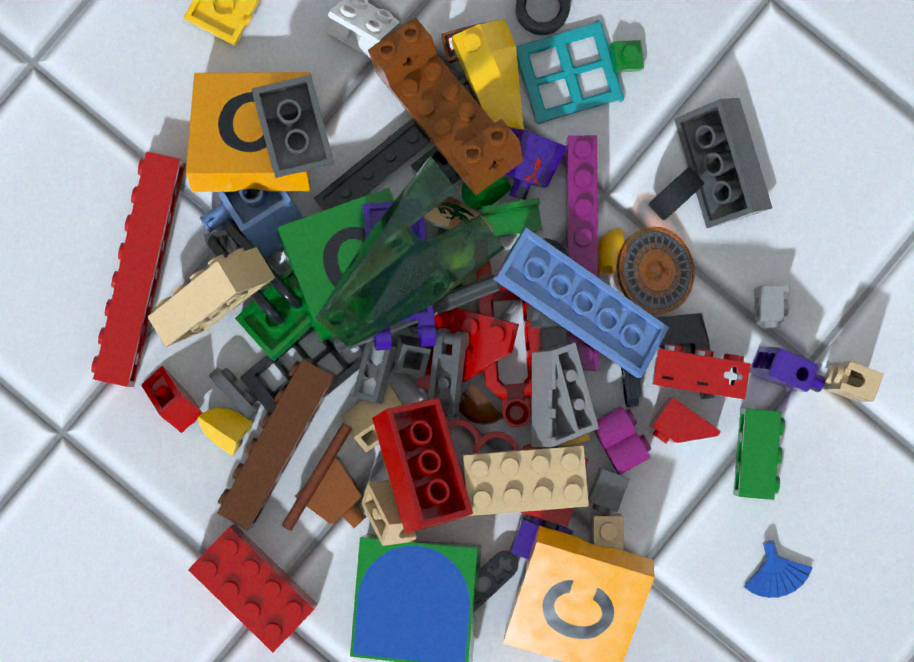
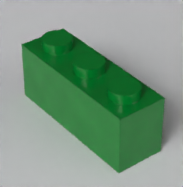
M740 408L733 495L774 500L775 493L778 494L780 477L776 476L777 464H781L782 447H779V435H783L785 420L781 418V411Z

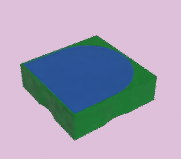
M366 534L361 536L359 541L350 657L394 662H472L476 623L474 601L479 585L482 545L445 541L432 543L415 541L382 546L377 535Z

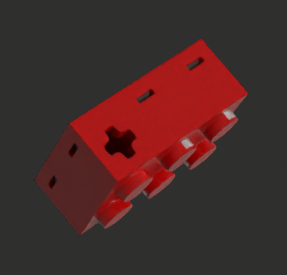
M665 344L664 349H657L652 385L745 400L751 363L744 362V356L724 354L723 359L713 357L714 351L694 349V353L690 354L683 352V346ZM731 368H733L732 372L737 374V379L731 380L729 384V379L724 378V373L730 372Z

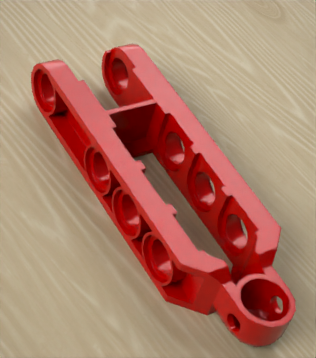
M489 240L474 241L476 245L477 280L492 275ZM501 287L499 291L478 299L479 313L494 317L493 302L522 300L528 377L523 383L504 384L499 380L498 361H496L484 370L485 386L501 399L504 421L512 427L519 428L526 425L531 418L532 353L542 349L540 328H530V321L527 318L529 303L507 288Z

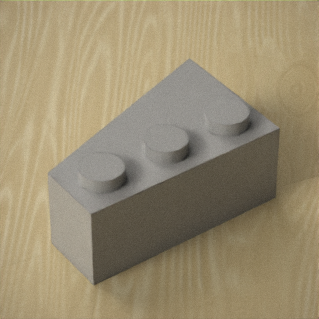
M576 343L557 344L533 352L532 447H553L599 429Z

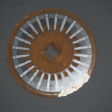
M662 227L643 228L634 232L626 239L618 254L616 271L618 283L624 296L648 313L663 314L671 312L680 307L688 298L694 283V262L687 245L674 232ZM653 266L659 269V275L652 271Z

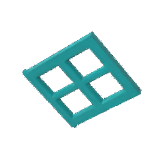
M597 20L594 24L516 46L517 59L537 124L615 101H624L618 75L613 73L611 51L600 20ZM594 37L600 60L574 67L567 44ZM556 47L562 71L536 78L529 55ZM603 67L610 91L583 98L577 75ZM565 78L572 102L545 109L538 86Z

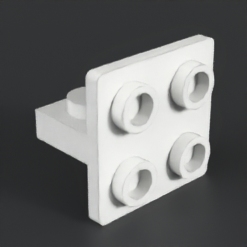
M342 0L329 11L328 17L332 20L326 33L370 58L368 49L390 35L398 27L400 21L395 19L389 11L378 9L368 3V0Z

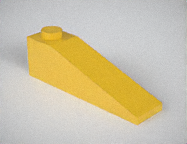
M505 19L478 24L453 35L451 44L477 103L494 123L502 119L508 127L524 130L516 44Z

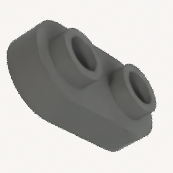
M217 367L209 374V377L246 417L249 418L257 410L254 405L257 399L247 389L242 391L235 384L238 379L227 367L223 370Z

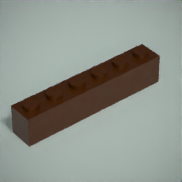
M303 358L301 362L296 361L288 375L291 377L288 386H282L277 393L274 401L278 404L273 413L268 412L260 425L263 428L262 433L258 439L254 437L246 450V453L249 454L244 464L239 463L232 475V478L235 479L230 489L226 488L218 500V504L221 506L217 514L247 531L254 527L338 376L309 358Z

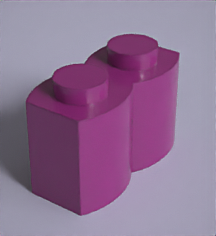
M619 406L596 419L599 429L594 430V433L617 474L621 475L650 459L648 451L652 450L651 446L643 434L640 436L637 434L634 428L637 421L630 409L624 410L622 406Z

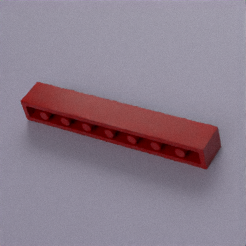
M146 151L145 158L140 159L138 165L139 184L138 187L135 186L131 195V203H134L132 214H128L125 220L124 229L127 231L125 243L122 242L118 250V259L121 261L119 269L114 272L111 281V287L114 288L112 299H108L105 306L107 321L105 328H101L98 336V344L101 345L99 355L94 357L91 366V372L94 373L93 380L125 387H134L150 321L148 316L152 312L186 165L179 158Z

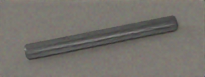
M495 275L487 276L432 298L434 316L499 291V283L493 279ZM406 309L399 312L403 314L406 312ZM418 320L390 323L391 333L418 323ZM373 322L334 337V346L338 353H343L373 341Z

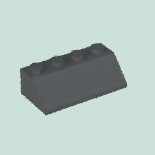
M740 98L719 99L674 119L688 167H691L705 183L696 192L706 228L772 209Z

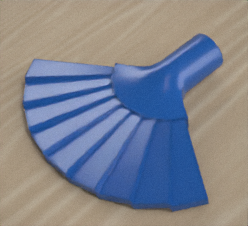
M774 540L763 542L766 560L754 576L745 584L744 588L751 593L767 598H779L796 591L808 579L813 567L780 557Z

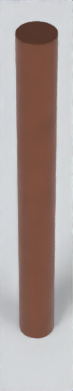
M344 423L341 424L283 521L282 526L290 531L293 530L353 428Z

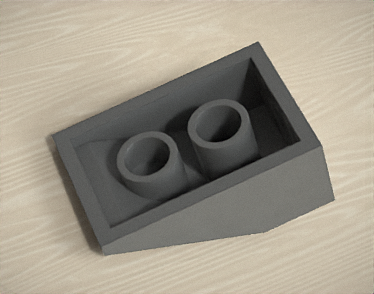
M311 74L252 88L253 99L275 178L334 164Z

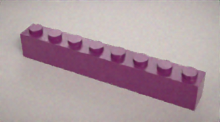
M597 135L567 136L565 146H567L565 151L566 251L573 261L598 277ZM566 330V343H576L583 371L599 370V351Z

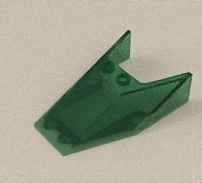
M431 156L370 231L316 317L318 322L347 347H351L435 304L504 249V246L480 215L428 241L421 240L410 228L456 191V188Z

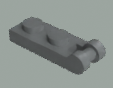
M438 328L436 331V346L433 349L428 400L439 398L444 414L456 415L459 414L465 351L469 344V334L460 331L455 334L451 333L449 329ZM448 344L453 345L452 353L447 352Z

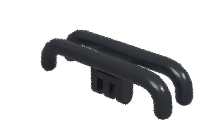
M229 219L224 222L225 231L239 248H243L244 251L255 248L239 230L235 221ZM210 235L207 237V245L216 257L223 254L226 258L229 255L217 236ZM265 260L275 278L264 287L271 284L292 307L300 308L303 305V300L290 289ZM258 290L251 296L271 320L277 324L284 323L285 315L268 300L261 290Z

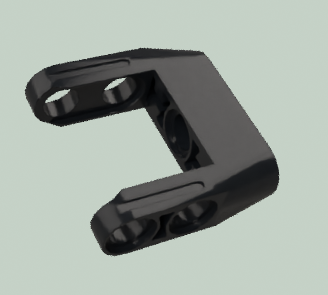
M702 313L657 318L669 327L659 347H664L665 344H690L691 354L694 353V349L710 351L709 338ZM621 367L625 405L627 408L638 407L641 395L640 378H636ZM699 392L702 400L712 399L715 396Z

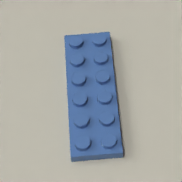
M528 228L521 231L493 278L496 282L636 378L643 377L669 329L667 325Z

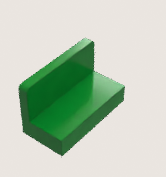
M539 198L482 206L481 215L494 229L493 232L484 233L485 239L518 235L525 228L532 232L542 231Z

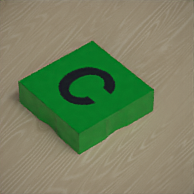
M389 188L277 227V236L291 272L301 288L304 306L318 342L341 335L373 320L362 205L365 203L393 202L394 199ZM403 305L398 307V311L406 309Z

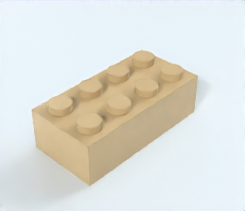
M257 247L246 251L243 248H239L230 253L226 258L223 254L213 258L207 263L208 269H202L190 276L191 282L189 284L185 283L172 291L174 295L172 298L167 297L155 305L157 310L150 314L148 319L165 347L206 331L275 278Z
M583 445L463 454L465 485L473 510V514L469 516L589 506Z

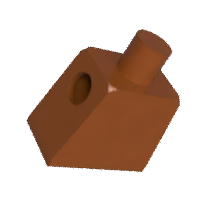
M338 456L335 457L307 507L331 525L342 516L355 528L367 517L355 505L364 495L341 459ZM303 488L295 495L296 499L300 495Z

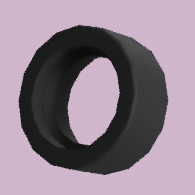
M516 0L515 12L518 22L525 30L535 35L555 33L564 25L570 12L571 0H558L560 8L557 16L545 23L537 22L527 13V0Z
M688 167L648 205L664 221L705 183L691 167Z

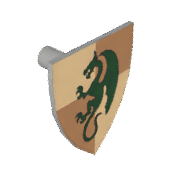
M443 193L434 199L424 215L425 222L439 227L435 238L438 243L450 231L471 235V233H488L494 230L489 222L475 209Z

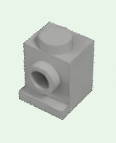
M759 286L754 288V323H763V328H781V322L784 321V316L788 315L789 310L788 300L784 299V294L790 292V286Z

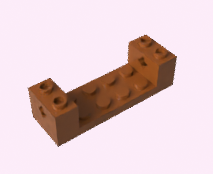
M416 17L368 49L378 77L475 195L524 162L520 141L502 119L494 123L439 58L432 36Z

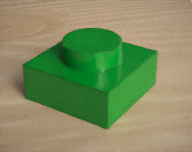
M641 40L614 41L610 44L613 73L635 72L644 69Z

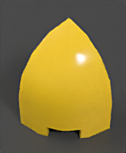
M622 228L611 229L600 237L598 241V275L624 273L623 265L626 252L624 253L625 242Z
M213 408L206 410L198 416L199 425L206 436L231 456H234L242 444L239 441L246 433L250 432L253 425L252 421L229 408Z

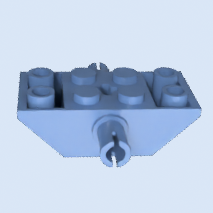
M251 189L217 192L222 200V205L200 217L207 231L211 233L214 229L224 224L226 220L232 219L251 244L258 248L264 259L282 248L277 236V227L303 218L287 191L255 189L257 192L260 191L255 200L252 198L248 199L251 196Z

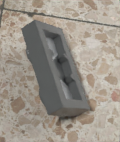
M374 341L366 343L353 397L383 404L397 347L392 346L391 350L376 351Z

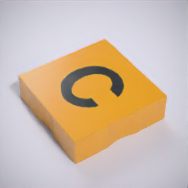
M311 72L194 73L186 176L191 191L234 192L244 189L310 191L311 170L275 178L253 99L252 88L310 75Z
M539 526L527 560L523 583L517 590L506 623L503 644L563 662H624L655 578L654 560L616 548L597 546L579 537Z

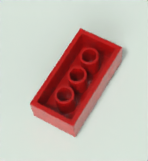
M439 398L388 408L372 417L405 534L457 521L473 514Z
M236 524L228 527L188 569L272 653L318 605Z

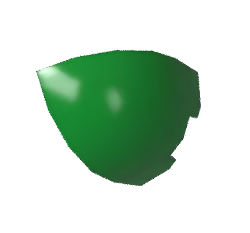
M502 176L475 195L464 182L462 185V199L468 207L481 209L482 206L494 204L510 191L512 187Z

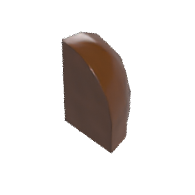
M474 384L461 394L459 412L472 423L488 425L494 424L503 418L501 413Z

